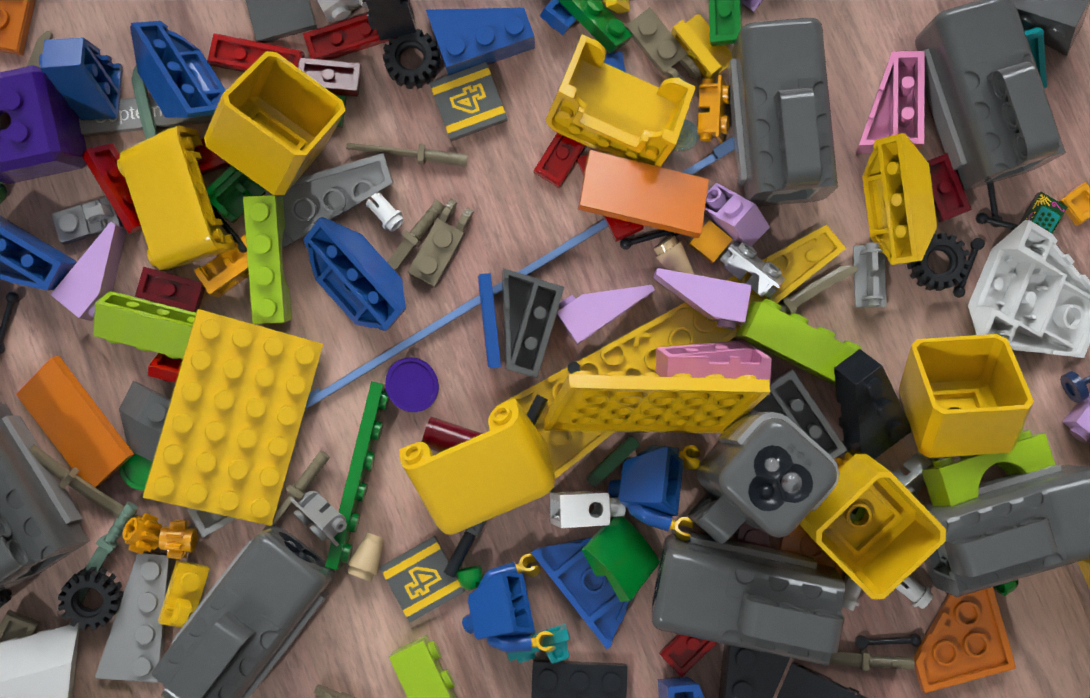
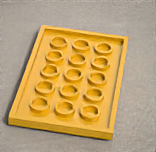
M197 309L146 482L143 498L272 526L323 343Z
M576 371L568 375L545 415L544 430L723 433L731 424L747 415L771 392L769 379H757L754 375H743L736 379L725 378L721 374L696 378L688 373L675 374L672 377H659V374L654 372L643 373L639 376H626L624 372L592 375L590 371Z

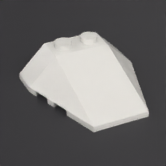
M1025 220L994 246L989 253L968 308L976 335L999 334L1008 339L1012 350L1084 358L1090 345V280L1086 275H1081L1072 265L1074 260L1071 256L1064 254L1056 245L1058 240L1052 233L1030 220Z

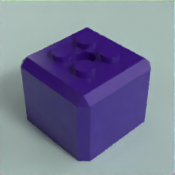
M34 65L0 72V115L7 112L11 117L10 126L5 130L0 129V182L12 184L83 169L86 162L82 154L87 148L84 135L81 133L79 117L68 106L61 93L55 89L48 76L39 67Z

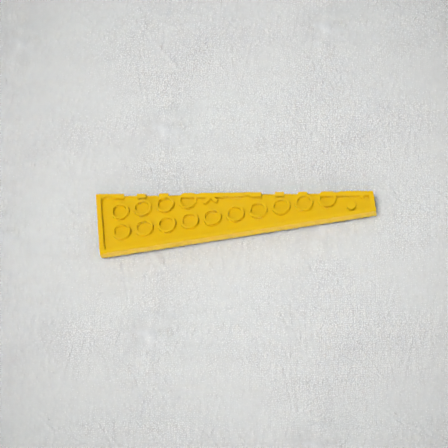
M827 224L762 260L765 263L771 262L781 270V276L785 280L779 288L774 286L777 290L770 299L765 295L761 297L751 289L748 309L751 302H763L764 299L776 303L780 302L846 249ZM747 271L741 280L734 275L726 281L745 284L752 274ZM684 302L618 340L582 358L577 363L580 365L581 371H590L592 375L624 372L626 376H639L648 372L656 373V348L728 342L736 336L741 325H736L735 329L717 327V321L707 319ZM568 367L501 403L503 404L515 398L527 414L537 394L548 399L535 427L546 442L555 479L614 433L613 431L544 430V417L566 378L571 374L568 371Z

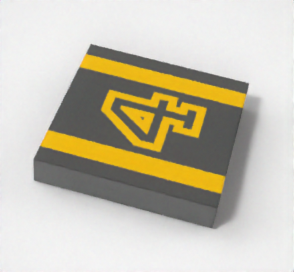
M487 62L429 83L451 142L508 121Z
M436 536L379 567L409 623L465 592V589L460 586L457 574L453 578L444 573L449 559Z

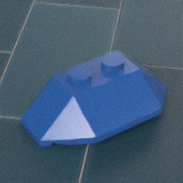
M162 21L131 23L130 30L137 72L165 118H191L214 115L220 98L226 90L209 63H207L200 49L181 35L168 30V26Z
M319 218L303 239L305 247L309 251V260L315 280L355 325L378 328L383 331L389 330L406 310L402 278L362 234L327 218Z

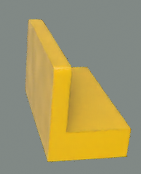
M696 14L686 23L682 19L673 26L671 34L688 53L687 56L697 65L704 79H714L727 69L732 59V53L726 45L711 46L710 26L700 14Z

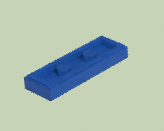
M491 273L479 274L478 284L487 364L490 369L500 368L501 360Z

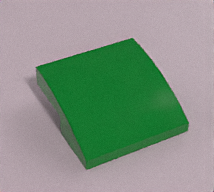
M623 516L610 517V525L602 526L582 549L596 577H607L620 602L631 601L660 562L644 537Z

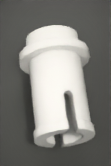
M381 192L375 193L371 196L375 201L372 202L368 199L366 206L383 222L382 227L384 229H389L391 232L397 230L404 222L403 213L400 210L396 211L383 197Z
M846 574L844 578L845 593L842 607L854 611L855 606L859 607L857 600L861 588Z
M908 576L903 581L904 583L896 587L899 592L912 601L911 605L913 607L918 606L923 609L933 598L930 587L927 585L923 587L911 576Z

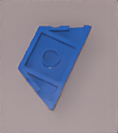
M592 537L535 548L531 551L532 555L605 648H610L616 631L627 612L630 601L620 602L607 577H596L582 552V549Z

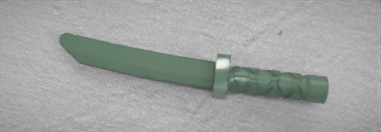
M135 66L131 79L144 135L148 139L158 134L147 87L137 72V66Z
M127 502L123 511H121L113 526L109 529L108 534L98 539L96 542L98 548L87 564L86 571L91 567H97L96 572L100 571L108 555L119 546L117 539L121 536L126 523L137 512V505ZM90 588L80 591L79 599L81 603Z

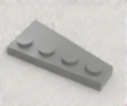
M384 153L300 177L285 195H278L283 196L285 230L282 247L285 248L306 236L319 218L324 217L333 220L367 200L375 193L392 185L393 181ZM264 189L266 196L273 195L269 191Z
M144 552L142 555L137 554L95 678L159 682L153 677L151 672L164 656L166 625L159 624L158 618L171 579L172 558H167V554Z

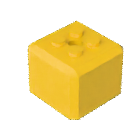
M266 51L222 94L204 140L208 149L271 194L285 195L324 150L346 109L340 98L277 52Z
M999 334L917 339L910 347L898 390L918 451L928 458L1010 453L1017 444L1034 403L1008 339Z
M855 454L839 469L838 483L834 490L815 511L811 510L800 523L809 536L871 599H885L946 541V529L888 469L868 454ZM856 507H864V517L859 521H851L850 514L852 510Z

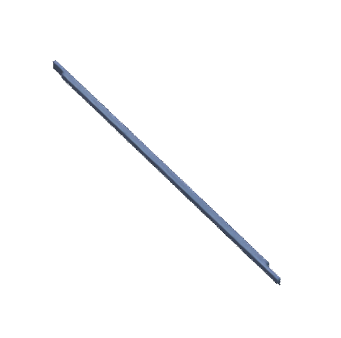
M733 137L713 148L712 150L715 154H711L682 171V173L694 175L734 151ZM605 219L517 273L528 276L608 227ZM502 282L492 287L493 296L502 291ZM480 295L362 367L357 368L321 391L317 388L309 393L305 410L481 304Z

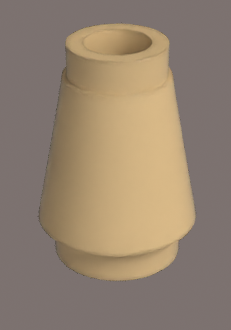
M675 236L669 237L653 248L657 254L655 258L666 270L694 275L682 241H678Z
M367 532L347 564L350 565L348 574L371 582L374 574L377 575L384 538Z

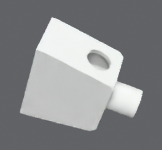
M550 492V523L560 528L610 525V517L625 516L626 507L620 503L619 497L609 498L608 492ZM593 503L594 509L589 513V506Z

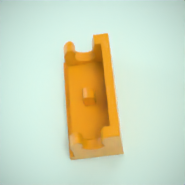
M245 234V235H243L240 239L242 240L243 244H244V245L246 246V248H247L246 234ZM237 243L235 244L236 249L221 253L203 267L201 266L194 270L209 295L219 298L249 277L247 252H240Z

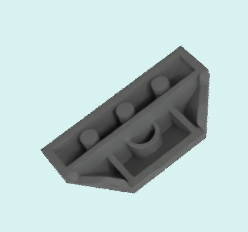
M135 381L132 382L119 408L127 445L132 452L153 461L171 398Z

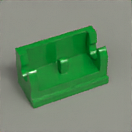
M234 166L228 168L206 189L210 203L232 223L236 222L244 214L243 197L263 196L265 194L262 186Z

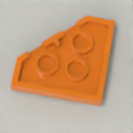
M993 587L960 597H955L951 594L947 595L913 657L915 672L922 692L928 693L1017 669Z

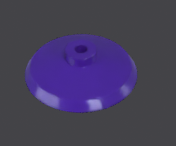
M408 357L396 361L390 367L386 375L385 387L390 400L398 408L407 412H420L429 408L434 403L438 395L439 383L436 373L429 364L421 359Z

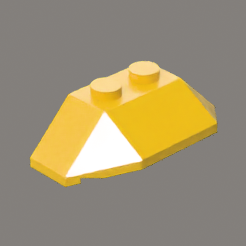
M905 133L877 139L873 144L874 150L867 161L862 176L870 238L874 243H879V249H882V253L888 257L887 260L891 265L922 261L937 228L929 163Z

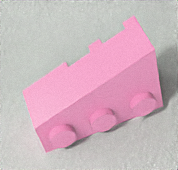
M925 51L891 53L856 154H870L874 150L873 144L875 140L900 133H905L920 152L924 145Z
M744 340L656 348V373L659 374V377H672L675 374L688 373L696 378L721 374L725 378L737 379L743 375H754L757 379H769L770 383L772 358Z

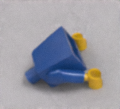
M650 445L636 457L627 459L623 463L621 479L609 482L608 491L612 498L619 497L620 503L627 507L629 513L641 522L664 531L669 529L675 530V535L678 539L690 540L691 535L681 532L679 528L681 526L693 528L691 519L681 517L676 521L672 519V516H678L683 466L690 470L699 467V459L689 458L691 456H699L698 448L694 445H688L683 451H679L678 447Z
M532 554L523 555L518 564L511 562L489 569L479 583L478 588L470 593L468 597L470 614L464 616L462 620L465 631L470 634L474 633L477 640H487L490 647L506 653L531 651L533 647H538L544 652H552L556 648L554 646L543 647L542 645L544 637L555 636L549 631H542L537 637L533 638L530 635L535 633L522 572L528 577H535L540 573L539 566L526 568L529 563L536 561Z

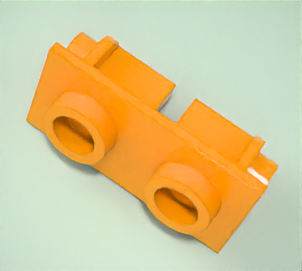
M718 75V83H715L714 79L707 78L703 79L702 84L699 85L698 107L710 108V112L698 113L697 135L700 136V141L711 142L712 137H716L720 144L724 142V134L729 133V116L725 115V104H730V85H726L722 75Z

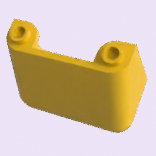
M581 35L547 114V125L553 131L599 152L661 167L677 143L696 86L680 78H669L664 80L660 87L654 86L604 63L607 53L604 46L595 39Z
M180 125L162 131L120 152V159L117 160L118 169L126 179L148 246V260L152 266H156L162 271L171 270L236 249L232 234L223 235L221 229L218 228L223 223L221 219L215 218L197 160L202 158L199 152H194V149L197 146L203 145L197 129Z
M515 398L497 406L490 413L488 418L490 431L435 455H433L431 448L424 442L412 443L399 449L402 467L434 523L443 533L448 535L456 534L541 498L553 489L555 476L546 442Z

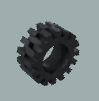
M416 29L417 32L388 39L389 45L385 44L383 48L385 51L383 61L389 76L399 86L402 87L404 84L407 89H412L413 85H416L417 89L422 88L421 84L424 82L428 85L431 82L430 78L437 76V68H440V56L435 42L432 41L428 33L424 35L420 29ZM410 48L418 49L423 54L422 64L415 69H407L400 63L402 53Z
M941 232L937 235L935 233L922 261L907 264V268L913 271L910 277L912 279L917 278L918 282L916 284L920 287L926 286L925 289L929 291L934 289L941 291L959 284L963 281L962 277L966 276L969 272L966 267L971 265V260H966V256L970 255L969 250L964 251L962 249L965 243L962 240L959 242L955 241L957 236L953 234L947 236V233ZM933 251H942L949 259V267L943 274L935 273L929 268L928 257Z
M91 567L88 571L84 568L77 574L75 573L62 587V592L58 596V600L61 601L58 609L59 611L65 610L62 615L64 620L69 617L73 619L69 625L75 627L77 623H80L81 630H86L88 626H91V630H95L100 624L102 627L106 625L118 611L123 597V591L119 592L122 585L120 581L114 582L116 576L113 573L109 577L105 575L107 570L104 568L99 572H96L97 567ZM85 588H93L99 591L103 598L102 605L95 609L84 606L79 599L80 591Z

